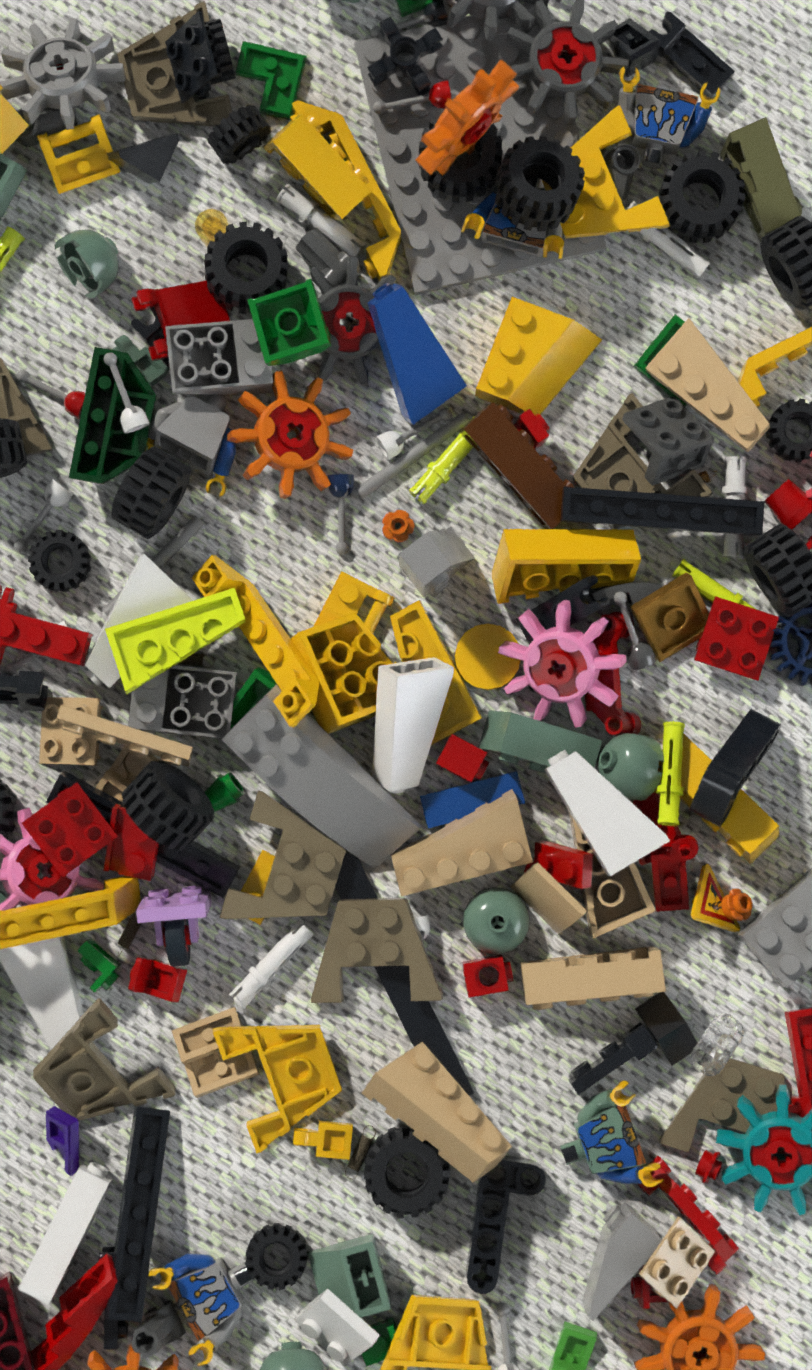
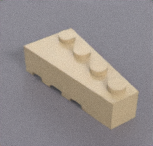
M513 789L502 794V797L493 802L481 805L475 809L476 811L459 820L455 819L446 824V827L431 835L427 834L392 853V863L401 897L532 863L533 860L518 800Z
M569 812L575 849L593 854L591 887L582 889L590 937L596 938L655 912L656 910L635 862L614 875L607 876Z
M654 946L520 962L524 1001L526 1005H532L533 1010L553 1008V1002L566 1001L567 1006L586 1004V999L600 998V1002L620 1000V996L625 995L641 998L653 996L656 992H666L661 950Z
M423 1042L377 1071L361 1093L370 1101L374 1098L386 1107L385 1113L395 1121L399 1118L414 1130L413 1135L420 1141L424 1142L425 1140L439 1150V1156L473 1183L496 1167L512 1147Z

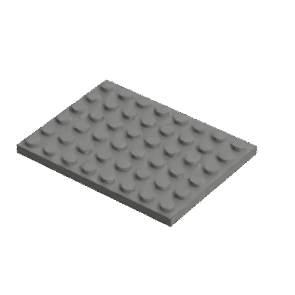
M522 3V5L534 16L533 9L535 5L530 3ZM472 15L464 17L453 28L448 25L437 27L428 25L399 32L402 37L407 36L418 40L428 31L434 28L438 30L443 39L441 41L442 48L420 58V67L431 82L430 89L438 82L449 80L452 99L472 84L476 73L480 69L489 75L500 60H503L509 66L528 62L529 53L505 41L510 27L522 31L509 17L498 20L499 24L493 41H486L484 19ZM534 19L531 31L527 33L532 37H536L542 30L536 19ZM382 36L354 42L396 220L401 229V241L414 295L606 251L604 235L566 239L562 231L564 250L562 259H558L559 255L554 251L547 252V258L543 256L541 258L482 242V232L480 238L475 239L476 232L473 229H466L462 233L461 229L465 217L472 213L476 206L493 192V187H487L486 194L481 197L478 194H474L473 201L466 202L465 197H459V202H452V196L447 195L444 200L439 197L437 189L432 192L428 188V181H423L421 168H419V164L415 160L419 156V142L421 141L424 129H429V122L434 117L438 120L445 109L437 108L429 101L389 109L381 115L376 114L373 110V105L377 101L389 103L419 96L415 92L409 78L399 77L395 73L379 85L374 86L368 77L370 72L367 67L390 56V47ZM401 53L397 56V59L402 62H408L413 59V56L409 53ZM531 77L515 81L519 85V89L501 105L499 113L503 117L499 122L494 123L498 129L497 136H501L502 160L507 150L512 148L515 142L521 140L524 143L525 138L533 136L535 140H538L539 136H547V140L552 142L555 138L561 141L560 145L562 147L568 145L571 148L580 138L576 122H574V125L566 124L563 114V100L547 96L541 108L533 115H530L526 112L531 96L538 88L533 83ZM476 149L470 155L464 152L456 157L451 167L455 169L470 168L479 161L480 155ZM540 180L538 189L545 190L542 180Z

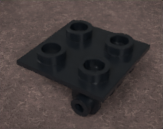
M198 11L165 41L167 56L171 62L175 86L178 90L181 104L186 103L194 95L199 100L208 98L210 96L209 91L211 90L209 82L218 75L202 12Z

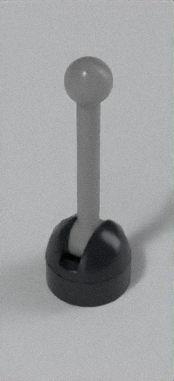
M443 0L429 3L425 7L422 16L396 23L398 30L423 22L436 27L447 25L448 17ZM375 26L371 29L370 34L372 38L382 36L379 31L381 27Z

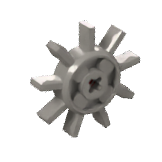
M71 18L66 29L65 38L47 40L42 30L36 24L29 26L32 42L35 46L29 55L8 49H3L1 52L5 67L24 72L22 76L1 81L0 84L3 87L1 93L6 100L30 93L32 97L22 109L24 119L29 125L33 124L45 107L60 109L61 118L66 129H74L75 115L72 107H76L85 101L90 102L107 114L111 110L108 96L97 89L99 82H125L126 78L123 63L96 64L97 61L115 50L112 36L107 33L86 46L79 42L81 33L78 19Z

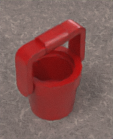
M790 479L785 481L765 500L766 505L780 524H784L791 530L812 512V498H807L806 493ZM812 535L806 543L809 550L812 548Z

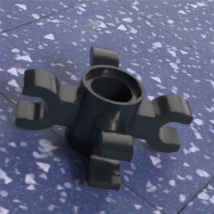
M390 16L379 23L381 27L379 31L390 47V56L368 66L367 69L370 72L368 77L373 85L376 86L395 73L399 77L409 78L417 95L423 96L430 91L429 86L431 82L420 67V58L441 49V41L443 39L436 28L428 31L418 40L407 36L402 37ZM401 53H409L413 56V59L408 62H402L397 59V56Z

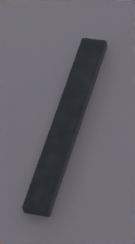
M350 852L345 854L335 886L340 899H378L359 858ZM374 966L413 1047L423 1042L468 1095L473 1094L474 1091L430 1002L411 1001L409 966Z

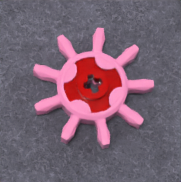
M563 600L557 605L555 613L556 627L546 630L536 615L528 609L518 619L531 635L533 641L528 647L515 642L505 641L499 647L498 653L523 661L525 674L515 677L504 688L506 694L516 693L527 686H531L541 696V700L535 709V720L542 721L551 711L553 702L566 703L570 718L575 728L587 721L586 711L581 701V697L587 692L609 707L619 697L612 689L597 680L600 669H618L627 660L626 655L622 654L599 655L593 640L600 636L609 621L605 617L593 622L586 633L570 627V601Z
M30 808L17 811L18 823L23 839L13 844L0 834V852L4 855L0 870V882H2L8 894V897L0 904V911L15 908L17 905L27 906L70 897L75 888L86 892L103 890L104 883L94 878L80 876L79 866L63 878L21 824L33 815ZM40 865L43 867L41 874L44 877L39 878L37 876L39 873V869L37 868V866Z

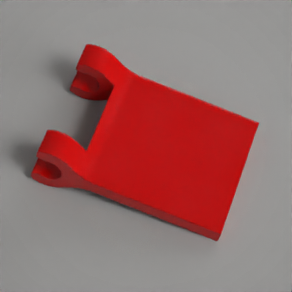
M207 280L163 289H142L136 292V297L131 298L135 311L155 307L165 338L154 341V346L148 348L152 361L168 357L165 326L230 321L224 302L218 304L214 300V293L209 292Z

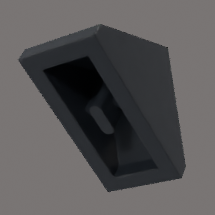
M631 18L620 23L614 35L606 41L615 57L629 59V66L625 72L627 77L635 73L636 67L640 71L654 63L661 46L658 38Z
M178 133L163 136L109 152L107 156L111 162L147 183L160 182L179 142Z
M659 992L635 1008L672 1066L700 1048L686 1021L665 992Z

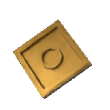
M688 572L630 606L648 645L653 649L655 657L659 662L701 638L709 616L697 586Z

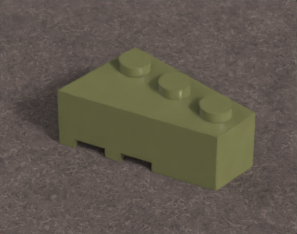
M767 117L730 132L720 152V156L723 161L726 157L732 161L730 165L732 170L737 167L741 172L738 180H744L745 184L742 192L745 193L743 206L761 242L762 237L795 217L801 216L802 207L798 198L793 194Z

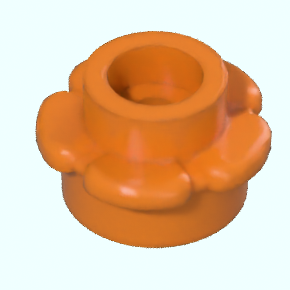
M396 510L394 513L389 512L382 521L384 524L382 532L389 540L393 539L398 543L404 542L409 538V534L414 532V521L409 518V514L404 510ZM396 523L401 524L400 529L395 528Z
M732 889L728 895L722 898L721 908L729 920L742 921L747 920L751 916L752 900L746 893H741L740 889Z

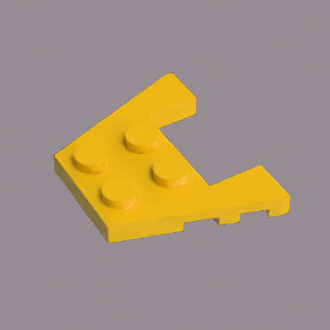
M620 105L612 109L571 147L573 150L571 155L578 156L581 160L579 167L584 168L585 175L583 180L585 182L572 214H570L564 224L560 222L566 239L607 235L612 232L641 231V229H664L670 227L658 196L625 210L602 156V149L632 136ZM542 180L545 190H552L550 185Z
M320 1025L213 1028V1035L222 1060L257 1049L278 1106V1111L247 1121L246 1126L256 1154L265 1150L268 1144L279 1136L285 1135L291 1130L293 1125L305 1116H310L342 1091V1086Z
M411 1295L380 1370H407L408 1366L492 1370L487 1362L485 1351L487 1342L479 1301L466 1298Z

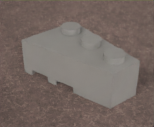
M449 527L446 530L441 529L439 532L437 530L426 532L399 553V567L423 598L429 593L432 597H435L449 586L448 579L475 559V557L452 527Z

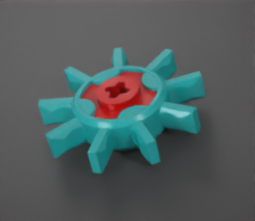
M779 1085L776 1094L777 1110L763 1115L756 1110L753 1103L744 1095L739 1097L737 1107L751 1125L745 1134L718 1129L716 1143L743 1150L744 1160L722 1171V1180L726 1185L751 1175L759 1182L760 1186L755 1192L754 1197L755 1211L761 1213L768 1203L772 1189L788 1190L792 1198V1205L799 1215L806 1214V1197L801 1186L812 1178V1109L803 1118L788 1112L790 1096L787 1085ZM783 1147L785 1154H779L777 1148Z

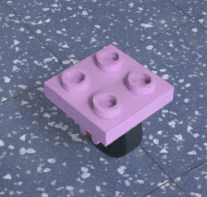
M202 886L184 887L182 892L169 893L168 889L164 888L148 891V895H144L136 909L137 923L154 922L157 946L164 945L166 947L170 966L178 967L189 964L190 945L198 943L199 939L198 918L207 917L212 904L211 891L202 890Z

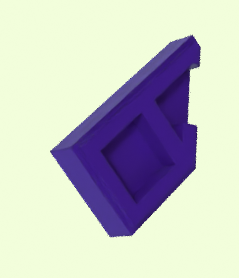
M53 1106L46 1111V1140L53 1151L59 1150L65 1160L64 1170L68 1175L72 1176L79 1168V1120Z

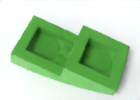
M564 1321L549 1370H586L597 1340V1332Z

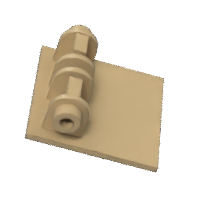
M47 697L46 707L42 711L39 764L97 766V759H101V756H99V743L95 740L96 735L83 731L82 735L63 730V724L58 722L57 715L61 705L101 717L103 706H100V698Z
M678 1216L639 1275L652 1286L651 1290L662 1298L664 1297L675 1308H678L698 1276L707 1266L715 1250Z

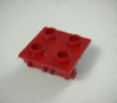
M715 596L702 637L699 638L695 649L697 652L694 660L759 681L774 635L773 629H776L778 616Z
M78 782L70 788L67 787L61 791L55 799L21 823L62 878L118 837Z

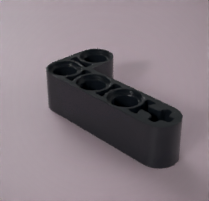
M750 709L707 767L689 811L721 827L732 809L738 792L772 746L782 724Z
M504 1156L498 1163L505 1168V1174L502 1178L492 1180L485 1174L478 1180L466 1267L467 1283L475 1293L487 1294L496 1287L509 1194L536 1195L545 1186L546 1177L541 1165L537 1161ZM527 1169H533L539 1173L538 1180L532 1185H526L520 1181L521 1174ZM485 1200H498L501 1204L500 1209L494 1214L485 1213L481 1208ZM484 1233H490L495 1236L496 1241L493 1246L483 1248L477 1243L478 1237ZM480 1258L486 1260L488 1275L484 1277L483 1282L477 1281V1276L475 1275L480 1272Z

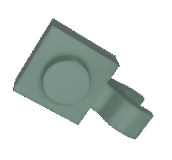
M122 335L114 341L116 347L112 350L128 353L151 387L166 377L170 369L161 360L152 361L147 347L139 350L126 335Z

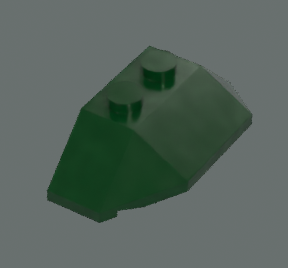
M94 348L69 479L103 485L130 469L135 461L146 451L157 395L126 352ZM112 352L117 356L116 366L130 402L133 406H138L144 410L150 423L148 426L131 433H124L120 417L126 407L110 366L104 362L106 353Z

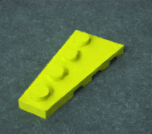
M232 588L106 628L105 631L126 695L245 623V616L236 590Z

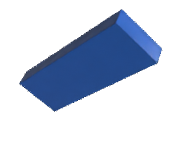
M517 771L420 796L427 827L432 828L448 824L455 819L459 820L476 811L475 809L481 805L489 804L502 797V794L513 789L517 797L518 804H525Z

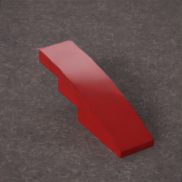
M106 1254L59 1297L61 1311L45 1324L47 1338L31 1352L34 1370H59L90 1334L106 1308L117 1283L111 1255Z

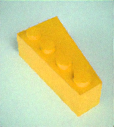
M503 529L492 569V580L497 604L509 602V597L525 594L526 599L538 598L539 592L559 589V593H561L568 587L591 575L598 577V582L591 589L634 582L641 562V556L634 530Z
M684 734L681 786L684 787V795L680 796V800L690 808L701 779L712 760ZM659 760L658 771L661 772L662 761ZM742 789L738 792L732 809L721 827L701 818L714 833L718 831L727 840L726 844L739 857L743 856L750 865L779 837V825Z

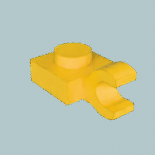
M319 1121L318 1131L294 1127L293 1145L316 1146V1157L350 1160L353 1124Z

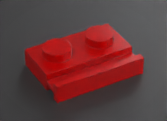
M116 804L112 808L110 827L118 837L107 844L103 871L108 872L112 870L120 875L151 881L155 873L159 843L139 829L124 807Z

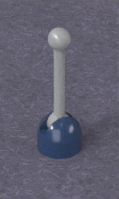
M328 475L331 483L328 487L329 492L338 498L339 543L336 545V552L344 555L349 550L348 544L345 543V498L353 491L354 475Z

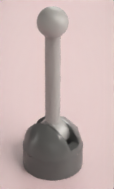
M620 591L614 595V602L620 606L633 642L627 652L628 661L631 669H644L653 665L656 662V657L651 646L644 642H639L626 605L627 595Z

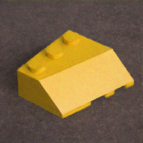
M301 114L292 119L263 148L269 154L275 150L282 157L279 160L282 168L295 180L303 179L305 183L302 185V188L319 203V206L334 220H341L371 192L366 186L369 180L357 167L352 170L343 160L346 157L344 151L334 141L329 144L321 135L324 131L323 128L311 115L306 118Z
M512 296L476 387L475 397L491 403L494 402L496 405L502 404L505 408L520 414L531 409L534 415L537 413L541 415L573 374L576 373L588 356L601 343L602 339L571 318Z
M356 613L300 631L290 638L319 680L317 701L312 711L317 723L328 734L375 717L378 666L395 664L396 661L394 663L391 662L380 648L381 643Z

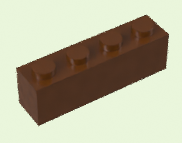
M494 402L488 404L459 432L545 529H554L561 519L563 487L575 486L569 480L565 479L562 481L555 473L557 466L547 455L540 456L533 448L536 444L533 438L524 429L518 431L511 423L514 419L513 416L502 404L498 406Z

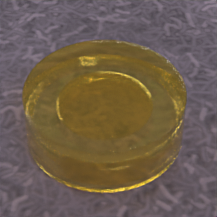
M207 209L201 212L195 221L198 237L207 244L210 241H215V234L219 230L223 234L226 233V226H228L225 215L216 209Z

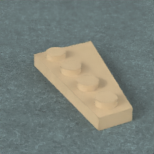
M690 318L686 320L645 368L648 374L746 452H749L770 428V423Z
M61 705L57 715V720L63 724L62 729L78 735H82L83 731L96 735L95 740L115 746L117 742L129 746L128 750L144 756H147L149 753L161 757L160 760L175 766H180L181 764L189 767L193 755V747L63 705Z

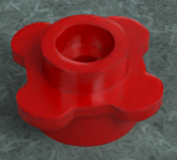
M705 1150L695 1171V1175L703 1179L702 1183L706 1184L710 1179L716 1181L724 1163L719 1160L720 1152H715L714 1154Z

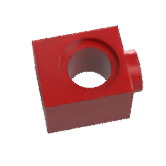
M451 734L436 765L472 783L474 777L481 780L490 762L484 760L487 752Z
M502 955L462 962L468 998L509 991L507 982H513V974L510 961L504 962ZM487 966L494 967L498 972L497 980L490 985L483 984L479 980L481 969Z

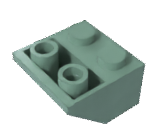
M373 1233L308 1251L319 1295L326 1289H329L360 1318L391 1309V1298Z

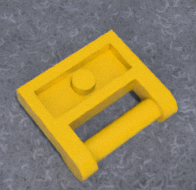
M100 114L91 116V121L76 125L74 129H65L51 135L44 133L37 136L59 194L121 172L119 166L108 159L107 153L113 152ZM96 133L99 143L56 158L53 148Z
M341 571L313 627L353 613L358 614L366 596L374 599L375 602L364 624L374 633L386 607H391L395 598Z

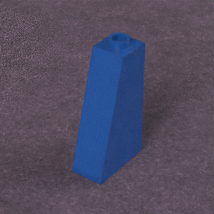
M386 283L374 291L373 296L375 298L367 304L401 415L407 422L414 425L467 385L404 287L395 283L393 285Z

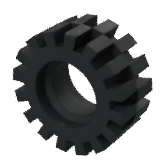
M221 19L204 22L218 73L210 81V84L213 85L236 79Z
M250 104L245 108L243 106L238 108L236 113L234 111L231 112L227 119L223 118L220 121L221 124L216 125L213 128V132L209 133L207 141L223 164H233L238 159H243L246 154L253 152L255 147H260L262 145L261 141H265L268 138L267 135L270 134L271 127L256 106H251Z
M794 399L789 400L786 404L779 406L768 421L770 428L766 432V438L770 440L769 446L777 451L775 453L777 456H784V460L802 462L804 459L812 458L810 457L812 451V401L805 403L806 399H799L798 401H794ZM792 419L805 421L810 429L809 438L801 443L791 441L785 432L788 421Z
M56 530L54 533L51 531L46 532V536L43 538L39 536L36 539L37 544L35 546L32 545L30 551H32L31 556H28V562L31 565L29 570L34 575V579L45 588L55 592H69V589H76L82 581L85 582L88 578L86 577L87 573L91 571L90 561L92 559L88 552L89 549L82 540L73 533L64 532L63 530ZM57 549L68 550L73 559L71 568L63 574L53 573L48 566L50 554Z
M274 1223L272 1226H269V1224L263 1226L260 1231L254 1234L249 1242L245 1255L246 1268L250 1269L249 1275L252 1279L255 1277L258 1280L257 1284L261 1287L264 1284L268 1286L267 1289L273 1290L274 1287H279V1290H282L289 1284L290 1286L294 1285L296 1280L301 1278L304 1273L308 1258L307 1244L305 1239L301 1238V1233L298 1230L294 1231L291 1229L292 1226L290 1225L282 1226L280 1223ZM279 1243L289 1250L290 1261L285 1267L274 1269L266 1264L264 1251L271 1244Z

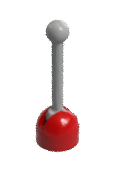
M449 80L433 85L428 95L389 103L377 101L373 105V110L376 114L381 115L389 109L429 101L437 108L446 109L445 103L452 99Z
M20 370L17 373L16 378L20 383L27 382L63 400L66 411L71 416L80 420L85 398L84 392L73 391L66 395L30 377L29 373L25 370Z

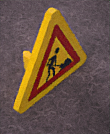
M705 864L701 868L695 898L692 900L691 917L695 921L734 933L740 931L738 921L729 920L722 911L721 901L725 895L709 864Z

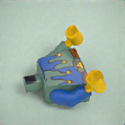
M624 1080L614 1089L591 1096L578 1113V1122L574 1123L578 1139L560 1145L566 1165L586 1159L591 1173L597 1174L601 1179L622 1184L643 1183L647 1187H654L660 1184L663 1179H654L651 1176V1171L657 1170L661 1166L659 1163H652L642 1167V1165L646 1164L626 1108V1105L635 1098V1094L625 1096L622 1093L621 1089L629 1084Z

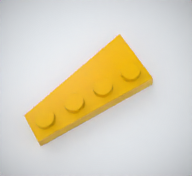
M421 600L392 614L390 619L402 662L435 657L454 667L453 677L431 745L482 719L480 711Z

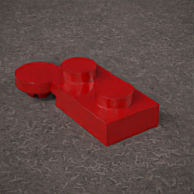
M678 835L671 842V847H659L651 852L656 912L690 910L686 861L691 860L698 853L697 840L691 835Z
M545 840L535 842L534 861L525 866L524 874L532 865L539 863L559 883L580 889L591 887L592 853Z

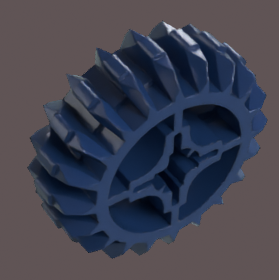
M811 603L792 616H787L784 613L782 614L785 618L778 616L777 626L780 629H773V636L777 637V640H772L769 647H777L778 650L777 653L769 656L770 660L775 661L781 658L783 662L777 666V672H781L788 667L790 671L786 675V680L792 681L798 674L799 686H805L809 677L812 686V669L804 667L806 661L812 657V649L807 652L810 641L805 636L811 637L812 629H807L803 626L798 627L793 622L799 617L812 615ZM788 633L791 634V638L798 644L799 650L795 656L796 659L792 657L788 649Z

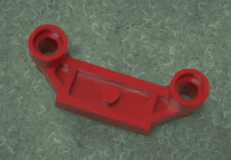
M622 612L604 614L599 619L605 617L609 622L603 633L595 638L593 643L599 655L618 654L617 641L618 639H625L630 636ZM619 668L614 670L600 669L597 680L612 689L619 697L609 707L587 692L585 694L586 711H593L605 725L606 731L611 735L639 734L641 730L639 716L633 712H625L622 709Z
M659 1156L655 1157L648 1165L659 1163L661 1168L651 1171V1176L657 1180L663 1179V1181L654 1187H647L643 1183L637 1185L647 1196L652 1195L658 1188L661 1189L700 1236L715 1250L707 1266L718 1275L727 1266L725 1262L739 1250V1247L726 1233L723 1236L717 1230L720 1226L717 1219L707 1209L702 1213L694 1204L698 1198L684 1183L681 1186L676 1184L668 1175L672 1171Z

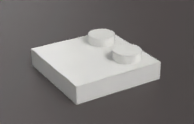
M326 1289L305 1306L294 1319L308 1337L316 1339L327 1349V1353L331 1358L344 1365H347L373 1346L380 1336L329 1289Z

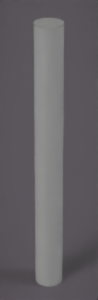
M462 412L356 487L355 490L364 499L457 433L469 422L468 418Z
M194 515L151 561L161 569L204 524ZM121 591L102 609L107 616H109Z

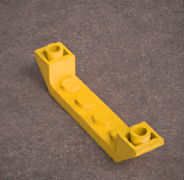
M297 100L292 103L294 115L290 116V120L301 114L306 118L311 115L323 128L324 131L321 135L332 131L328 134L330 142L334 141L346 154L345 162L352 170L357 167L369 180L366 186L371 192L361 203L365 210L371 208L376 219L372 220V224L379 238H386L366 248L367 259L363 263L370 278L377 277L379 281L384 276L390 274L401 242V229L342 114Z
M812 327L749 357L744 363L738 383L757 408L761 406L759 401L766 395V391L756 373L758 372L760 377L765 376L778 368V362L788 358L789 362H793L808 353L806 348L812 346Z
M211 555L192 576V580L204 597L235 588L245 616V623L240 625L239 628L282 691L273 701L288 725L295 727L316 705L319 680L254 584L216 555Z
M121 876L103 880L104 890L0 911V949L119 924L134 913L141 902L138 878Z

